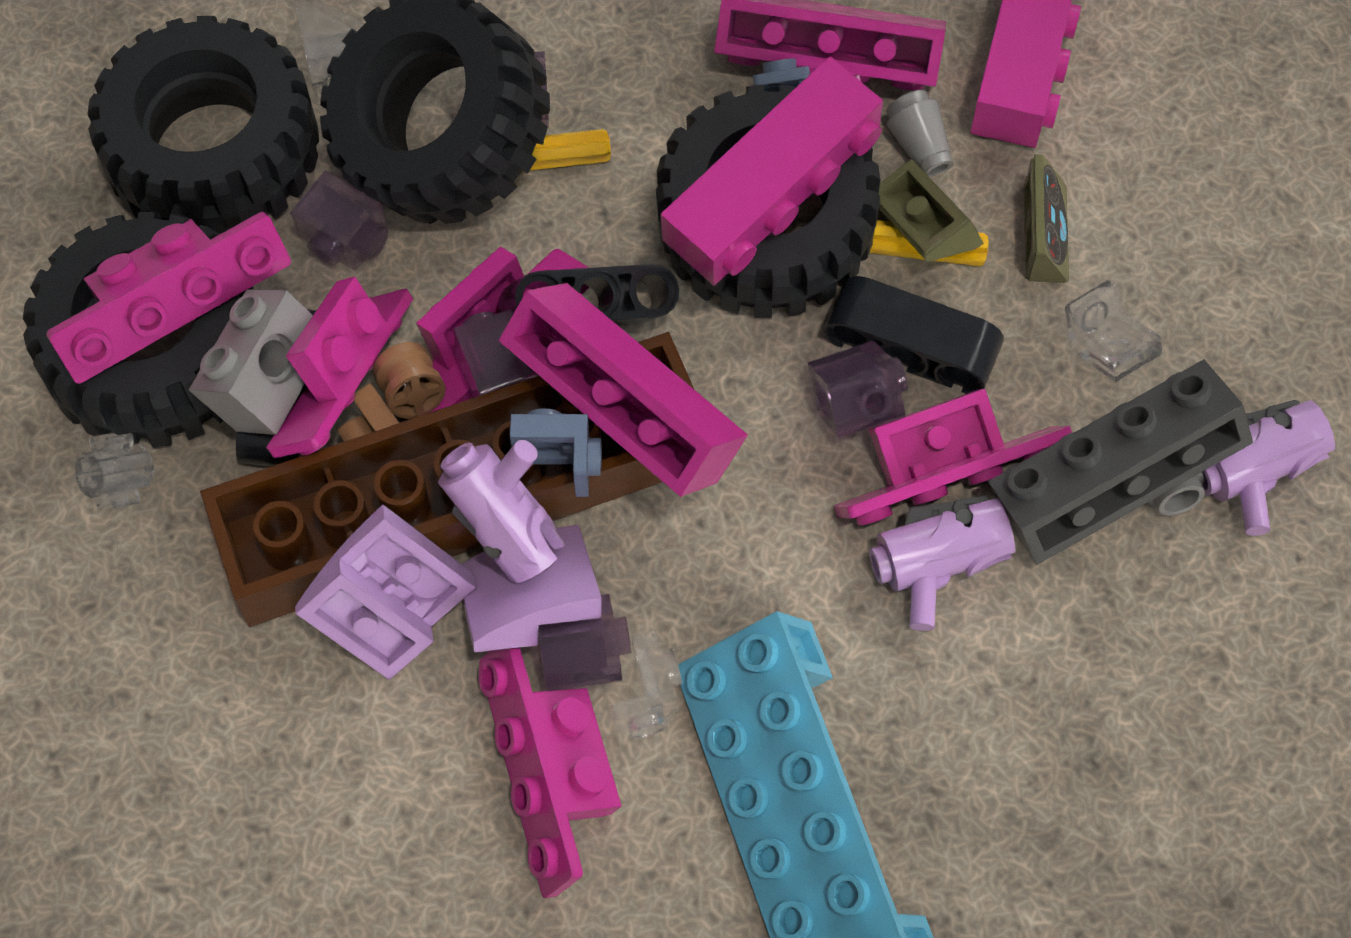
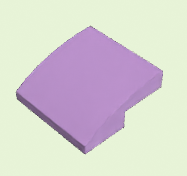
M382 505L346 540L307 588L295 606L296 615L390 680L434 642L432 626L476 588L474 574L386 506Z
M579 525L556 528V531L565 542L564 547L556 550L550 548L556 555L557 560L542 573L524 582H511L498 564L485 551L462 564L474 574L476 588L463 599L474 652L537 646L538 625L601 618V595Z

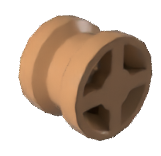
M404 342L387 348L378 356L373 365V376L379 388L385 392V400L391 412L399 418L412 419L430 413L441 403L445 396L446 386L439 372L433 369V362L427 349L419 343Z

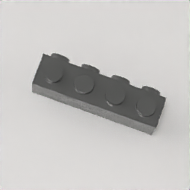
M1203 359L1186 370L1173 374L1163 383L1133 400L1120 404L1110 413L1080 430L1067 434L1057 443L1027 460L1011 466L1004 473L988 482L995 499L999 498L1004 506L1013 532L1035 564L1038 565L1254 442L1244 405L1206 360Z

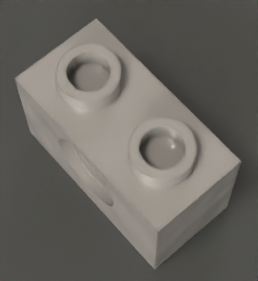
M247 289L244 295L231 308L230 319L217 342L202 358L200 371L190 386L189 391L235 431L277 435L305 384L286 358V354L313 315L287 290Z

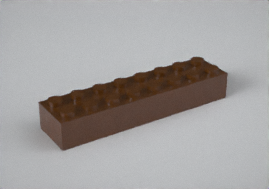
M670 332L638 342L694 389ZM536 376L201 490L200 493L234 600L248 627L295 612V606L327 562L346 540L382 505L386 506L450 556L482 546L476 537L453 515L452 510L455 504L438 484L441 474L444 472L441 468L442 461L457 447L469 442L474 447L487 444L502 461L512 448L510 440L511 414H527L532 410L543 408L553 409L562 414L583 413L543 378ZM589 418L590 438H601L602 447L601 476H589V497H576L574 464H532L520 479L532 496L545 509L552 521L662 483V481Z

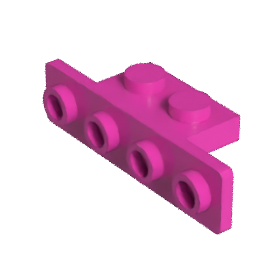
M264 212L252 216L211 240L192 219L183 224H171L156 232L151 242L129 254H117L106 259L98 266L96 272L85 277L84 280L98 303L49 329L47 337L74 382L83 383L288 267L291 264V258L271 218Z
M501 246L485 261L476 266L464 280L442 300L433 305L416 322L433 358V369L439 372L446 386L444 398L431 412L471 399L516 357L515 354L498 341L507 326L501 318L498 307L499 297L503 289L511 282L523 277L524 274L517 256ZM554 249L529 273L589 267L562 250ZM582 285L580 294L582 295L590 287ZM525 288V290H524V292H523V296H524V294L526 293L527 290H532V289Z
M355 276L336 281L286 354V358L306 384V388L288 413L277 435H274L267 445L268 451L274 458L296 453L308 455L319 450L327 443L331 435L330 430L342 411L355 399V390L366 373L373 368L379 356L378 354L390 335L401 326V318L413 301V297L407 288L369 298Z
M977 389L869 428L868 430L887 486L836 504L834 509L838 518H856L858 526L882 520L893 514L890 505L911 497L913 504L919 505L949 494L946 484L967 477L969 485L995 478L1004 473L1001 464L1022 457L1023 461L1057 443L1067 434L1072 433L1070 425L1050 426L1003 443L986 389Z
M520 647L488 651L479 661V684L483 694L489 701L495 723L496 747L499 753L504 756L512 785V806L521 818L527 840L529 868L537 878L542 897H557L583 875V869L569 821L611 815L622 805L587 688L532 692Z

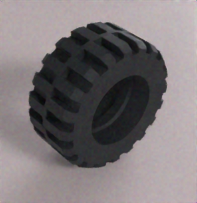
M389 0V8L385 10L380 7L374 8L363 17L366 23L358 31L351 29L341 41L346 44L339 58L333 56L328 66L327 73L331 75L329 86H322L320 106L327 109V115L320 116L322 137L330 142L327 144V153L333 165L342 170V176L349 184L402 216L407 215L415 221L428 224L438 220L445 224L462 222L466 219V211L478 216L494 207L491 200L498 195L504 199L518 187L514 183L515 179L522 171L528 174L535 163L536 158L532 156L536 143L543 145L548 128L547 125L541 122L542 115L549 114L550 93L541 87L546 85L547 76L542 63L534 58L535 50L526 39L480 2L476 3L474 0ZM464 67L466 81L464 98L458 114L451 125L431 143L414 150H408L406 124L411 106L417 95L428 82L439 74L453 68Z
M197 16V22L184 23L182 18L167 21V28L154 33L149 28L136 36L137 43L131 48L124 45L110 59L113 64L112 69L104 67L94 84L97 94L93 93L89 99L87 115L91 124L88 130L92 145L115 195L120 197L124 208L134 218L138 219V212H159L162 220L169 221L171 214H176L192 219L198 227L200 225L208 226L217 233L222 234L260 212H264L267 215L270 214L275 219L289 208L286 201L289 195L295 198L300 196L308 184L306 173H311L316 166L318 159L316 145L319 143V131L303 72L298 69L296 59L288 48L278 45L274 36L259 28L251 32L248 23L228 18L226 23H219L215 16ZM210 105H230L252 113L249 122L236 136L211 149L178 151L159 144L164 132L174 121L197 108Z
M764 85L746 86L745 95L734 97L732 91H727L715 96L713 108L707 110L704 105L698 106L686 116L687 130L679 127L673 131L666 142L667 154L660 157L656 200L660 238L664 252L671 254L672 268L681 280H687L692 277V290L705 301H709L714 294L720 296L721 309L734 314L739 313L741 305L754 307V318H772V308L786 307L788 316L806 312V301L813 298L817 304L823 305L836 296L837 282L843 286L847 278L858 275L860 261L868 258L873 245L880 202L879 188L881 179L879 166L872 161V147L862 156L854 153L840 166L841 171L837 179L824 193L819 195L823 206L817 216L805 226L793 232L777 236H766L756 246L757 251L751 262L740 273L734 276L730 273L726 274L715 286L662 240L660 214L796 87L780 85L779 92H764Z
M138 212V219L126 220L124 215H118L105 219L107 225L94 231L88 226L74 234L76 242L66 248L61 244L48 258L51 264L48 271L40 269L37 272L30 286L35 298L29 297L27 299L23 312V320L27 326L23 334L26 350L33 360L35 369L63 414L73 424L81 423L89 435L100 440H106L111 432L119 446L133 448L139 446L140 438H149L153 448L172 445L171 435L185 432L188 440H191L205 433L202 424L213 417L221 424L224 420L192 394L189 388L200 371L202 358L217 342L230 319L231 308L244 295L245 291L197 317L185 337L166 352L144 360L120 361L83 383L74 382L49 341L47 331L98 303L84 278L96 272L98 266L106 259L117 254H129L151 242L154 234L160 229L171 224H183L189 221L190 218L171 214L168 221L162 220L159 212ZM199 226L210 240L220 235L208 226Z

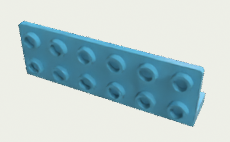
M776 611L678 664L675 671L770 938H934L926 916L898 914L812 691V687L833 678L812 622Z

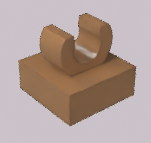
M369 383L355 392V399L353 400L362 416L347 421L337 432L345 442L398 424L399 422L373 385Z

